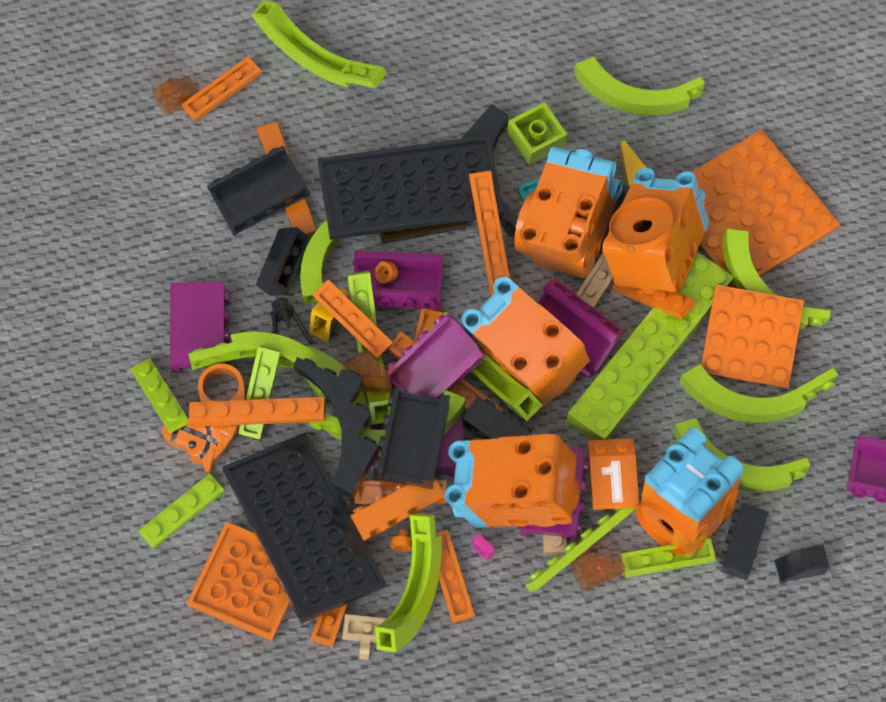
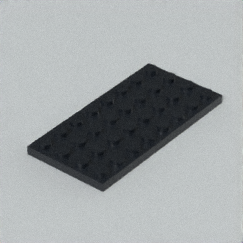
M489 135L317 158L330 240L477 220L469 174L491 170L498 213L499 216H504Z
M306 432L222 467L228 483L301 624L386 587L382 574L338 492L332 489V481Z

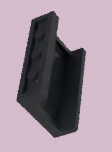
M284 146L273 148L268 154L251 160L249 164L232 170L230 174L213 180L207 186L233 236L310 196L304 180L301 179Z
M395 387L394 394L390 393L388 407H391L390 415L386 414L384 418L383 428L387 429L385 436L380 437L379 449L382 452L380 458L376 457L374 471H377L378 480L433 489L450 407V395L441 394L440 399L404 393L400 391V387Z

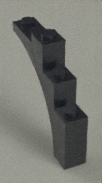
M491 104L461 139L489 135L493 154L499 137L508 126L509 115ZM501 197L504 216H499L500 224L507 234L514 236L518 216L511 211Z
M297 357L293 364L295 373L310 381L324 394L332 405L340 423L342 450L337 471L331 482L332 489L354 500L379 453L376 441L367 436L362 438L371 421V413L368 411V407L361 403L354 404L364 387L363 378L354 370L346 371L344 369L336 376V372L329 368L322 369L317 367V364L308 358L303 360Z

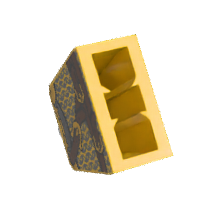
M339 289L348 298L350 297V293L346 289ZM318 302L311 311L309 333L329 343L341 323Z

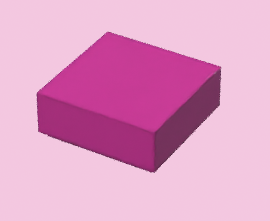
M478 533L473 538L472 547L486 561H489L494 556L495 548Z

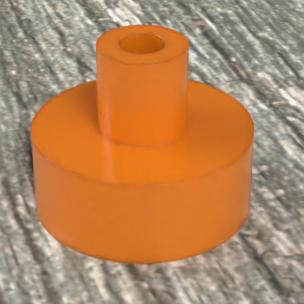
M382 261L377 264L375 277L378 282L390 284L396 280L398 270L393 262Z
M400 529L399 536L391 538V549L402 552L412 551V538L408 537V530Z

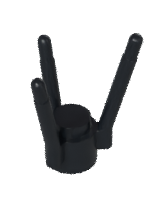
M278 298L271 303L273 311L270 312L273 334H278L277 319L285 321L287 327H291L289 318L292 315L305 338L310 344H313L312 338L296 314L294 307L289 304L288 299Z

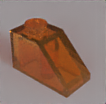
M170 78L152 89L154 101L165 116L180 109L182 103L199 92L191 79Z
M367 350L343 362L346 371L354 370L363 378L364 387L361 391H393L389 374Z
M592 552L587 555L586 553L579 555L571 562L570 569L581 591L584 592L623 575L626 567L624 563Z

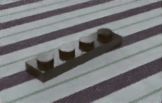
M462 221L379 233L381 244L465 229L467 228V223Z

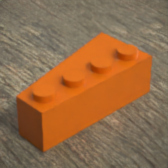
M436 478L433 489L400 484L393 488L395 492L387 496L384 493L373 499L375 503L367 507L364 504L353 510L354 514L351 515V518L364 542L409 518L411 514L418 513L445 498V494Z

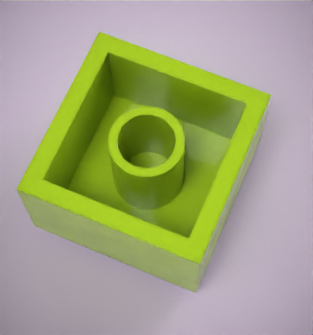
M545 102L508 121L507 134L529 166L546 158L551 147H566L568 134Z

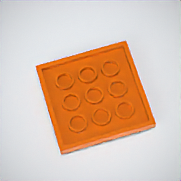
M715 285L701 361L702 367L711 375L789 388L804 300Z
M226 522L186 604L190 608L273 642L290 602L255 533Z

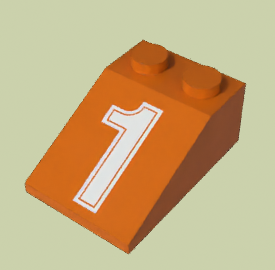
M633 438L588 440L587 458L589 459L588 469L593 510L637 508L639 506V493Z

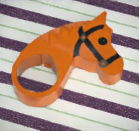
M219 363L209 366L202 372L198 381L201 402L212 401L205 395L204 390L207 382L217 375H229L239 384L236 395L229 401L246 400L242 376L233 366ZM163 424L162 434L169 445L186 451L193 464L203 465L208 475L209 473L211 474L213 462L222 456L234 440L240 425L190 427L187 424L169 434Z

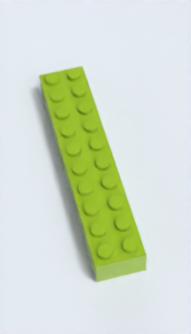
M698 252L679 292L693 298L695 305L681 320L664 313L659 308L655 309L653 307L568 412L566 423L590 440L610 439L708 317L711 311L715 285L731 287L734 276Z

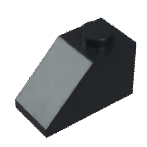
M824 545L802 548L775 560L780 583L825 575L829 568Z

